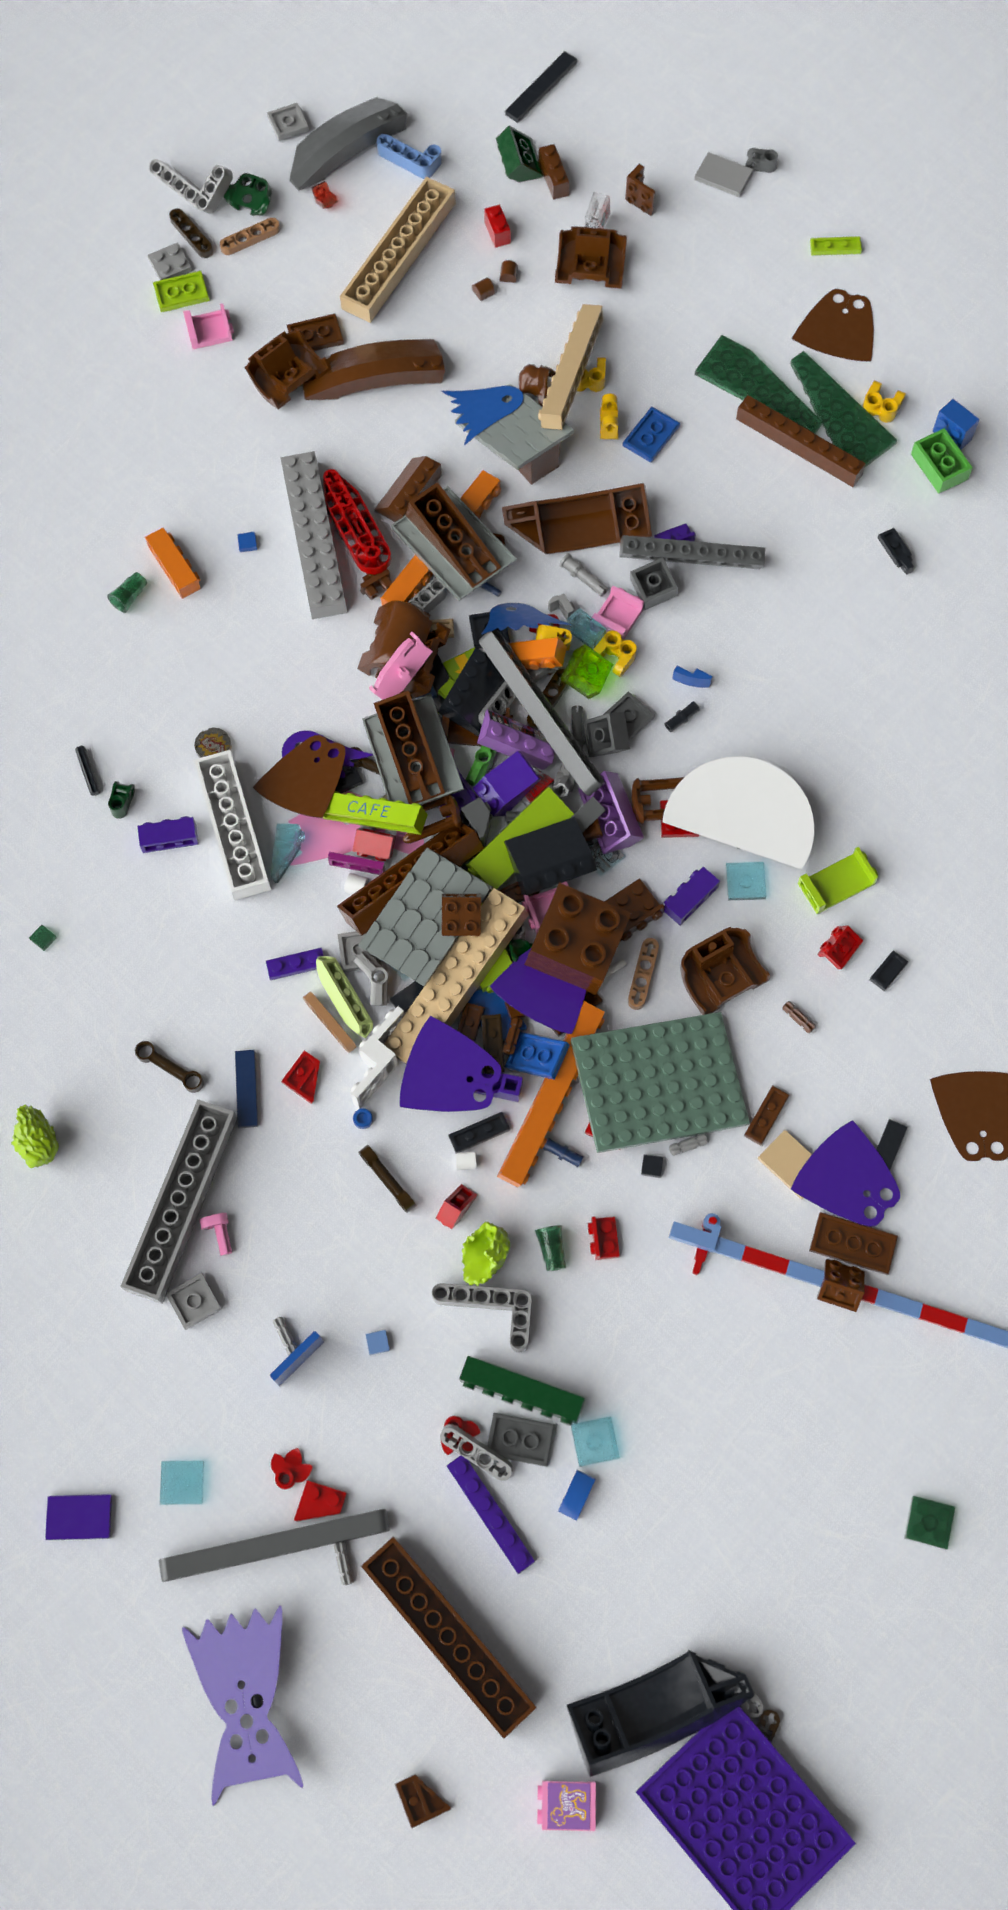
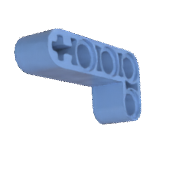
M387 134L379 135L377 138L379 156L422 179H425V177L430 178L442 164L441 148L438 145H430L421 153Z

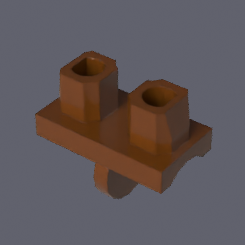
M388 568L382 573L366 574L362 577L364 582L360 584V592L362 595L366 594L372 600L379 595L376 589L378 586L381 585L384 591H386L392 584Z

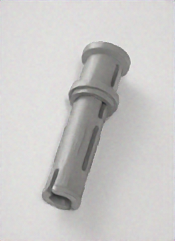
M570 553L563 557L559 564L561 568L567 569L572 577H578L599 594L600 597L604 596L608 591V587L586 571L583 564L574 560Z

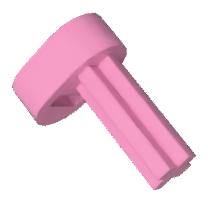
M219 1213L199 1219L201 1230L215 1228L220 1256L231 1254L232 1248L226 1226L229 1224L227 1213Z

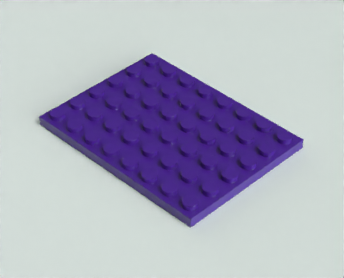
M740 1707L698 1731L635 1791L732 1910H790L856 1844Z

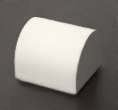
M349 873L344 890L347 893L354 894L367 885L369 879Z
M456 1153L457 1170L477 1169L476 1153Z

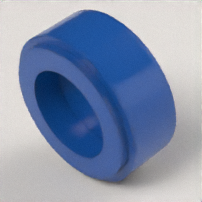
M362 1108L354 1113L353 1122L357 1128L367 1129L371 1126L373 1117L369 1110Z

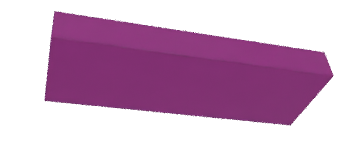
M329 852L328 861L331 866L381 875L386 870L384 862L335 852Z

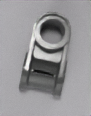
M758 148L748 150L746 167L753 169V171L772 173L776 170L778 153L775 150Z

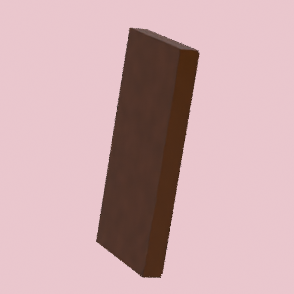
M819 1212L809 1251L888 1275L898 1236Z

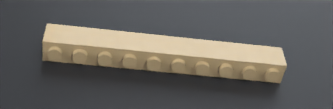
M582 304L581 310L577 312V320L573 322V330L569 333L568 343H565L564 353L560 356V364L556 366V374L552 376L551 387H548L547 397L543 399V407L538 413V419L541 420L542 428L563 429L604 320L602 305Z

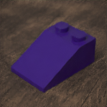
M517 751L487 773L473 787V790L483 802L489 804L491 808L490 813L493 817L505 816L506 812L511 811L541 778L523 754Z

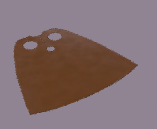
M833 289L811 309L791 339L808 348L831 356L855 361H871L874 335L871 303L865 296L859 294L850 295L845 290ZM834 295H842L844 297L843 302H835L833 300ZM856 300H861L864 302V306L858 309L854 307L853 303ZM847 309L848 313H843L842 310Z
M314 735L280 759L253 788L261 796L282 808L305 816L323 818L341 775L345 760V747L337 742L329 743L321 735ZM319 741L321 743L320 748L315 751L311 750V743ZM331 749H338L339 754L337 757H328V752ZM319 757L320 761L315 763L314 759Z
M988 1071L959 1072L930 1079L941 1117L960 1155L967 1161H979L985 1158V1156L993 1161L1007 1159L1008 1073ZM985 1131L987 1133L986 1137H981L980 1132ZM974 1142L978 1145L979 1150L976 1154H969L967 1152L966 1145L968 1143ZM993 1142L1001 1143L1003 1145L1002 1153H993L991 1151V1144Z

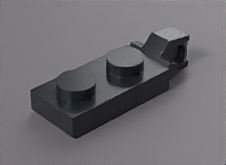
M895 528L878 534V540L898 568L901 567L906 575L912 573L914 568L911 557L912 553Z

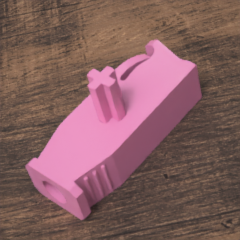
M414 632L410 633L413 640L409 638L398 647L380 671L374 687L372 685L369 687L382 700L401 693L432 653V650L424 645Z

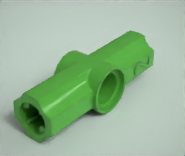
M482 745L475 754V761L465 779L466 782L471 786H475L488 773V770L493 767V760L498 751ZM484 757L488 758L485 762L480 761Z

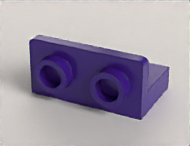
M687 523L655 534L654 538L695 541L696 534L691 532Z

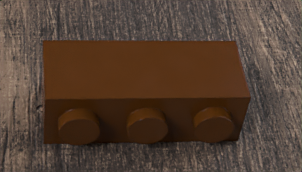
M555 144L540 147L539 164L553 200L569 196V180Z

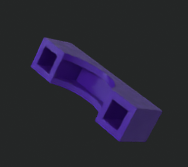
M482 1073V1076L485 1078H491L493 1076ZM501 1074L499 1081L493 1085V1097L519 1102L523 1077ZM468 1076L466 1078L467 1082H473V1077ZM478 1089L474 1092L477 1094L486 1095V1092L482 1089Z

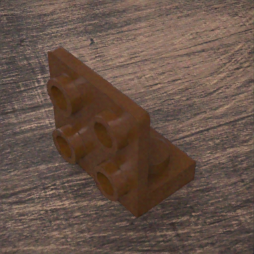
M638 164L627 176L625 200L651 216L654 211L655 190L643 183L645 177L644 166Z
M442 894V936H480L481 894Z
M826 1259L824 1263V1279L817 1294V1300L857 1312L864 1295L865 1272L858 1267H851L837 1260Z

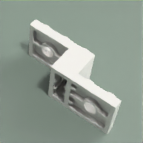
M398 1006L395 1010L392 1009L387 1013L386 1020L382 1024H378L373 1029L371 1037L369 1039L365 1038L359 1046L362 1061L370 1067L364 1075L365 1078L361 1082H357L351 1089L353 1103L359 1109L398 1066L396 1054L384 1045L404 1016V1011Z

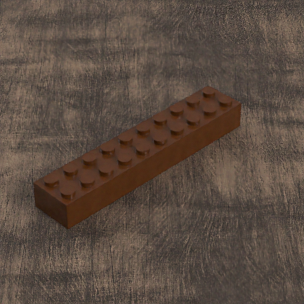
M392 1537L361 1565L362 1569L503 1739L537 1708L395 1537Z

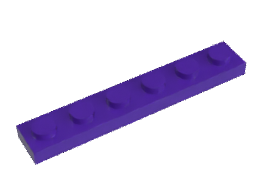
M460 1455L446 1465L516 1573L519 1574L533 1564L535 1560L469 1461Z

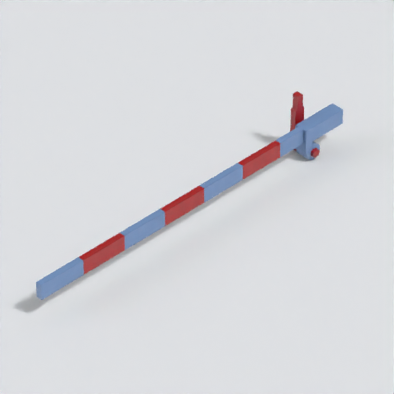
M711 1213L704 1218L702 1230L675 1221L672 1224L669 1239L697 1247L694 1257L696 1261L692 1271L694 1275L699 1274L702 1262L705 1261L709 1251L821 1287L824 1279V1271L719 1237L721 1230L720 1218L716 1214ZM868 1285L864 1286V1295L861 1301L1008 1348V1331Z

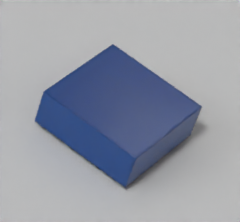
M255 532L237 534L240 552L257 550Z

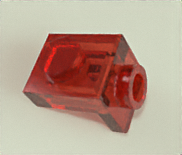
M323 181L311 188L315 202L323 209L331 208L333 204L338 202L336 195L329 191L327 182Z

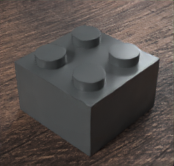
M663 557L630 571V580L638 597L644 601L643 607L645 610L678 596V587Z

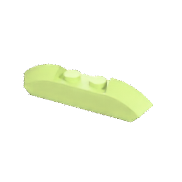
M318 956L316 964L320 981L337 1011L349 1028L359 1036L367 1038L373 1030V1021L338 961L331 956Z

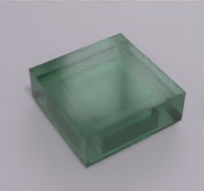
M43 925L29 937L30 941L42 951H45L57 938L56 935Z

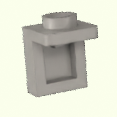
M565 594L556 595L548 601L549 612L559 608L567 622L574 619L575 606L572 601L569 602Z

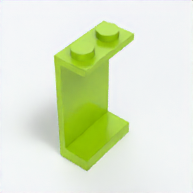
M856 847L852 855L811 876H808L807 873L800 876L797 884L816 914H819L875 885L878 879V872L869 864L866 853L861 851L859 847Z

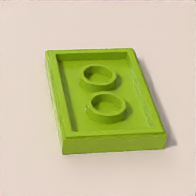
M202 271L153 282L161 312L210 301Z

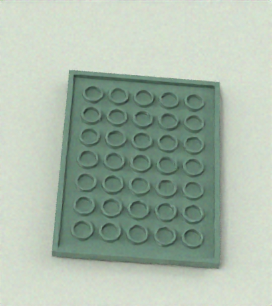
M721 1012L578 1036L570 1040L597 1153L750 1124Z

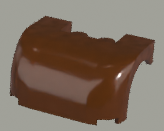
M571 226V230L564 231L561 229L555 283L572 284V278L578 280L587 279L596 282L605 281V287L622 289L627 242L626 235L617 234V230Z
M298 328L289 333L284 331L251 355L248 358L249 363L244 367L261 396L276 409H280L292 400L289 394L294 392L297 387L308 381L312 376L319 379L332 369L326 357L320 358L313 351L302 331Z
M391 601L380 606L373 622L378 625L375 631V639L370 645V650L362 653L357 669L370 676L372 668H383L405 640L409 638L413 640V637L410 635L411 632H414L425 645L432 625L430 620L431 614L403 601Z
M440 622L437 623L436 630L429 631L425 643L432 650V653L402 691L409 690L412 698L420 697L431 691L435 678L434 675L430 674L433 669L432 663L438 653V648L446 645L451 630ZM378 667L375 678H378L383 668Z
M728 927L688 949L681 960L680 971L683 984L702 1015L715 1012L720 1009L722 1004L751 988L754 990L770 979L769 972L761 966L753 953L750 944L751 934L745 928Z

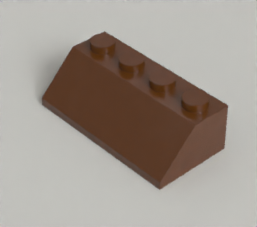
M427 456L412 458L374 511L394 522L404 517L409 501L437 483L442 476L441 463Z

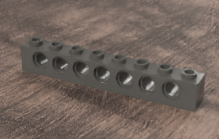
M623 535L620 540L619 557L644 560H658L663 557L667 562L761 569L765 562V547Z

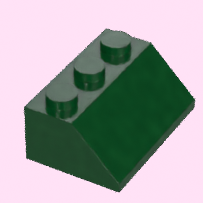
M508 126L496 137L497 148L501 154V161L504 164L506 176L518 183L542 178L543 173L532 138Z

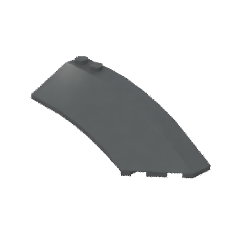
M375 97L336 115L311 132L297 145L289 181L300 191L325 180L327 175L348 159L377 143L379 135L387 134L392 136L406 129L407 113L397 103Z

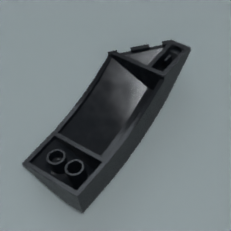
M688 1650L687 1653L643 1676L602 1693L567 1704L566 1706L589 1777L639 1760L691 1736L750 1700L755 1694L746 1674L739 1671L736 1673L725 1668L723 1664L709 1658L706 1660L697 1656L695 1652Z

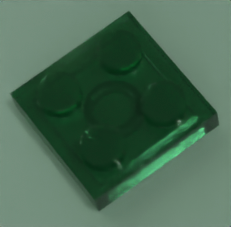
M912 1496L904 1539L948 1550L955 1507Z

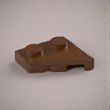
M416 1774L394 1784L411 1828L451 1810L450 1806Z

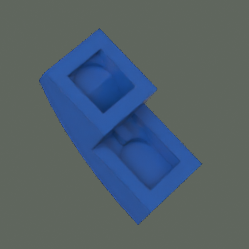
M677 665L673 671L672 679L688 686L709 688L713 676L696 668L694 673H691Z
M577 1469L558 1512L577 1521L596 1478Z

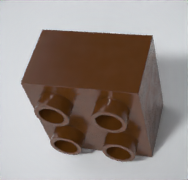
M559 882L524 965L596 995L605 979L631 913Z

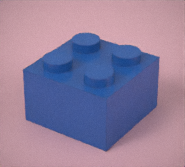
M952 399L939 411L932 432L935 433L945 428L958 448L962 450L973 439L980 419L955 399Z

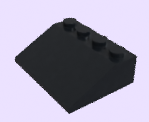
M475 647L438 711L439 714L449 718L479 736L482 727L478 719L480 712L505 681L485 652ZM505 689V696L509 698L510 693L508 689ZM498 701L495 702V707L497 710L500 709V704Z
M575 817L504 841L522 895H529L557 885L559 882L563 883L597 871L591 850Z

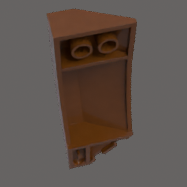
M434 339L382 341L348 348L331 354L327 361L332 369L319 379L312 376L303 383L302 387L305 400L339 399L341 396L380 387L442 383L445 366L443 356Z
M644 483L502 507L505 526L544 554L620 543L623 535L652 537L648 498Z

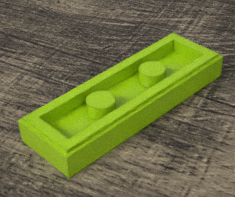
M860 236L810 238L811 256L861 254Z

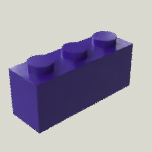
M183 816L176 820L165 819L161 822H146L137 826L139 845L143 853L199 845L194 817Z
M704 866L699 871L696 869L690 875V880L687 883L683 882L677 888L678 892L674 896L670 895L664 901V912L680 926L719 887L720 880Z

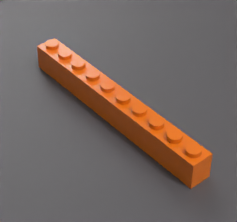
M482 470L460 499L479 519L482 512L490 507L493 498L498 497L500 494V479ZM414 555L382 595V605L391 601L409 602L430 582L433 573L416 555Z
M585 1001L583 1002L572 1034L566 1033L563 1039L570 1046L555 1080L544 1078L497 1175L498 1178L517 1188L522 1184L525 1185L528 1181L530 1166H535L539 1158L536 1154L539 1148L543 1149L547 1141L544 1137L547 1131L551 1132L556 1122L553 1119L556 1114H560L564 1106L561 1102L564 1096L568 1097L572 1087L570 1084L572 1079L576 1080L578 1077L570 1040L573 1037L595 1034L597 1028L600 1029L605 1021L602 1018L605 1013L604 1011Z

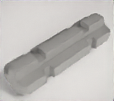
M700 1134L696 1138L691 1137L680 1141L679 1144H671L669 1146L672 1156L680 1154L681 1151L683 1153L695 1149L698 1145L700 1147L708 1143L705 1134Z
M278 1317L273 1320V1324L278 1329L277 1332L284 1347L286 1346L287 1354L290 1355L297 1346L293 1343L294 1340L288 1327L285 1326L286 1323L283 1317Z
M339 1542L334 1544V1550L337 1553L336 1559L339 1573L342 1574V1577H340L342 1585L346 1586L353 1583V1577L350 1574L351 1567L348 1554L345 1552L347 1551L346 1544Z

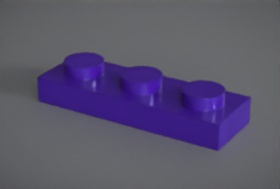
M322 947L266 960L270 981L317 970L316 959L318 956H324Z

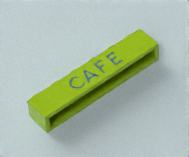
M334 791L323 819L421 835L428 814L417 803H412L411 805L399 800L392 802L384 798L373 799L366 795L359 797L352 793H347L346 795Z

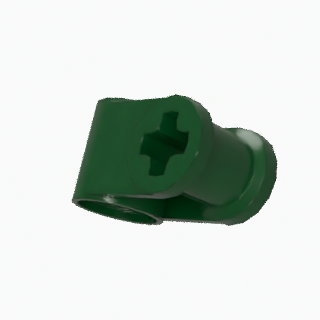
M119 781L114 782L108 806L115 818L121 819L127 815L131 800L135 794L134 784L125 785L120 784Z

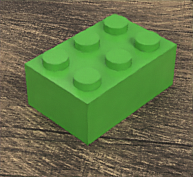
M945 428L914 442L911 456L938 494L969 479L973 467Z

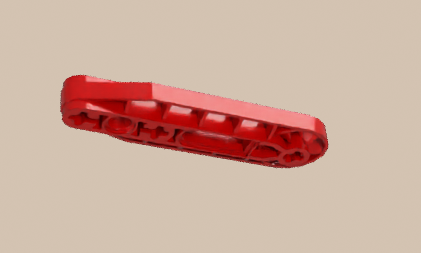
M326 470L323 474L326 509L352 558L362 572L373 575L382 573L391 564V552L358 490L339 475L336 470ZM350 493H353L356 498H352ZM327 502H333L334 506L330 508ZM361 504L364 510L359 511L357 506ZM336 514H339L341 517L338 521L334 516ZM368 517L371 523H366L364 519ZM351 523H352L353 526L355 527V529H356V531H357V534H356L355 530L353 529ZM341 527H346L348 531L343 533ZM375 529L378 536H373L371 531ZM347 540H353L355 544L350 546ZM381 555H389L387 561H382Z

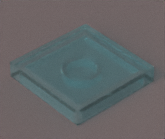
M764 862L726 863L728 901L766 899Z
M611 1416L580 1422L570 1426L579 1467L620 1459Z
M161 1461L160 1505L203 1504L204 1461Z

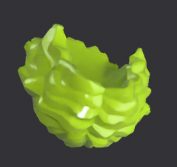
M26 1104L17 1108L16 1119L18 1123L14 1125V1135L12 1137L14 1140L11 1142V1145L21 1155V1158L26 1161L29 1168L47 1165L54 1160L59 1149L54 1127L50 1126L41 1110L33 1108L32 1105L29 1107Z
M484 1222L479 1229L467 1237L466 1242L463 1243L464 1248H462L461 1262L465 1265L463 1268V1280L471 1286L474 1284L479 1286L480 1283L488 1282L493 1274H496L498 1269L503 1266L511 1247L508 1233L503 1227Z

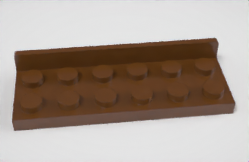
M640 878L604 901L631 913L620 941H627L632 937V933L637 930L642 931L648 926L650 921L660 919L665 909V906L658 903Z

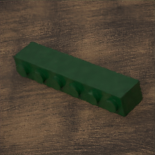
M467 1356L459 1378L460 1382L463 1383L462 1386L467 1389L483 1390L482 1394L494 1397V1395L502 1397L501 1401L513 1405V1402L522 1404L521 1408L532 1412L533 1409L541 1411L540 1415L550 1419L553 1416L558 1417L561 1423L572 1426V1423L578 1424L585 1404L584 1397L471 1356Z

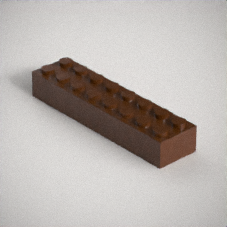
M462 823L460 828L452 827L435 835L337 905L346 923L360 935L366 934L426 848L433 850L461 867L464 862L476 856L479 851L484 849L476 832Z

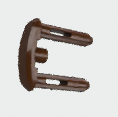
M685 777L640 780L636 778L632 785L631 800L632 809L637 821L644 824L645 821L663 820L665 809L644 810L643 806H651V796L641 795V791L675 789Z
M450 794L421 805L425 811L441 806L439 810L442 818L451 816L423 827L421 835L407 833L403 837V842L411 844L452 827L460 828L462 816L454 796Z

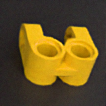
M597 357V367L592 368L590 371L585 369L577 389L578 392L584 391L586 388L593 392H600L604 389L606 358Z
M874 380L865 396L862 411L867 416L878 415L882 422H892L904 401L906 393L898 390L894 398L882 399V396L879 394L882 383Z
M612 393L602 396L600 439H618L617 396Z
M538 625L536 640L559 638L567 646L566 651L570 650L572 634L569 630L549 625Z
M608 631L593 649L590 659L599 663L606 654L617 656L618 661L612 672L622 677L635 661L637 646L631 640L622 639L618 632Z

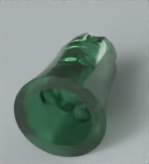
M135 572L130 577H127L115 590L110 592L107 598L117 610L126 613L147 585V581L140 573Z
M562 1225L535 1230L547 1272L565 1269Z

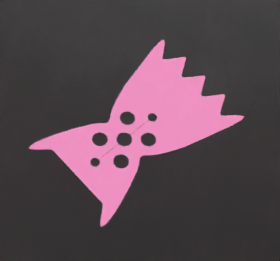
M346 791V792L342 793V794H346V795H347V793H352V794H354V795H356V796L363 797V796H361V795H359V794H356V793H354V792H351V791ZM302 814L294 817L288 822L302 830L303 833L287 843L301 850L302 854L293 859L289 865L328 858L329 852L345 854L352 851L356 829L360 828V825L351 823L345 825L344 822ZM382 828L375 829V831L385 833L386 830ZM396 831L394 845L396 850L410 854L424 844V839L411 844L404 843L403 837L407 832Z

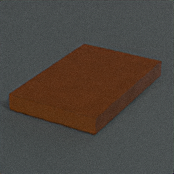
M336 313L286 325L288 333L295 331V328L300 329L313 351L344 344Z

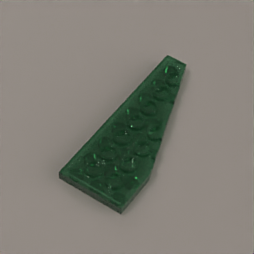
M723 335L719 337L695 370V375L741 400H744L749 395L814 434L817 433L822 425V421L750 349Z
M802 351L791 359L790 365L797 379L801 381L803 390L808 395L810 404L820 423L823 424L826 430L825 433L827 437H830L833 445L866 463L865 467L896 445L897 439L808 354Z

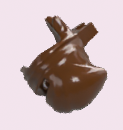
M534 364L524 366L518 377L519 390L523 394H533L538 397V404L543 407V399L547 397L548 377L555 376L556 371L542 365L539 368Z

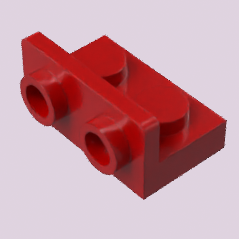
M848 925L834 928L831 932L832 936L821 945V950L817 954L819 957H826L838 970L843 969L863 942Z
M591 1217V1222L588 1223V1233L593 1236V1242L590 1243L591 1255L595 1254V1260L619 1258L615 1217Z

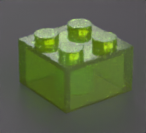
M584 644L573 651L561 680L586 698L591 699L600 694L613 664Z

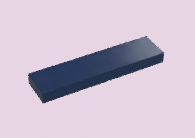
M255 1050L235 1051L238 1128L258 1127Z

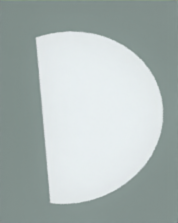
M724 757L699 766L676 786L666 804L663 815V823L802 869L807 862L814 840L813 813L801 787L782 769L766 761L751 757Z

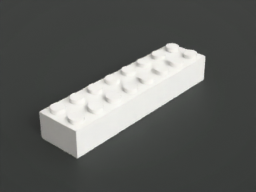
M231 750L195 759V765L234 900L271 890Z

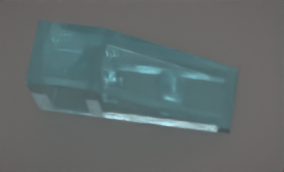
M277 824L271 868V878L274 883L280 881L301 849V842H304L305 833L299 824Z

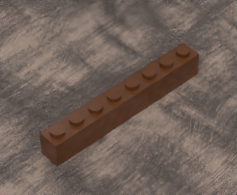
M747 395L738 406L736 420L847 485L854 487L863 475L866 463L751 396Z

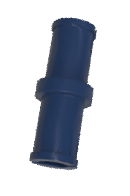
M548 1138L543 1148L558 1156L559 1160L562 1161L563 1159L577 1168L584 1157L568 1149L569 1146H563Z

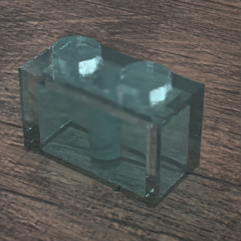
M578 608L567 619V623L572 624L567 625V630L591 650L596 647L606 634L607 629L581 608Z

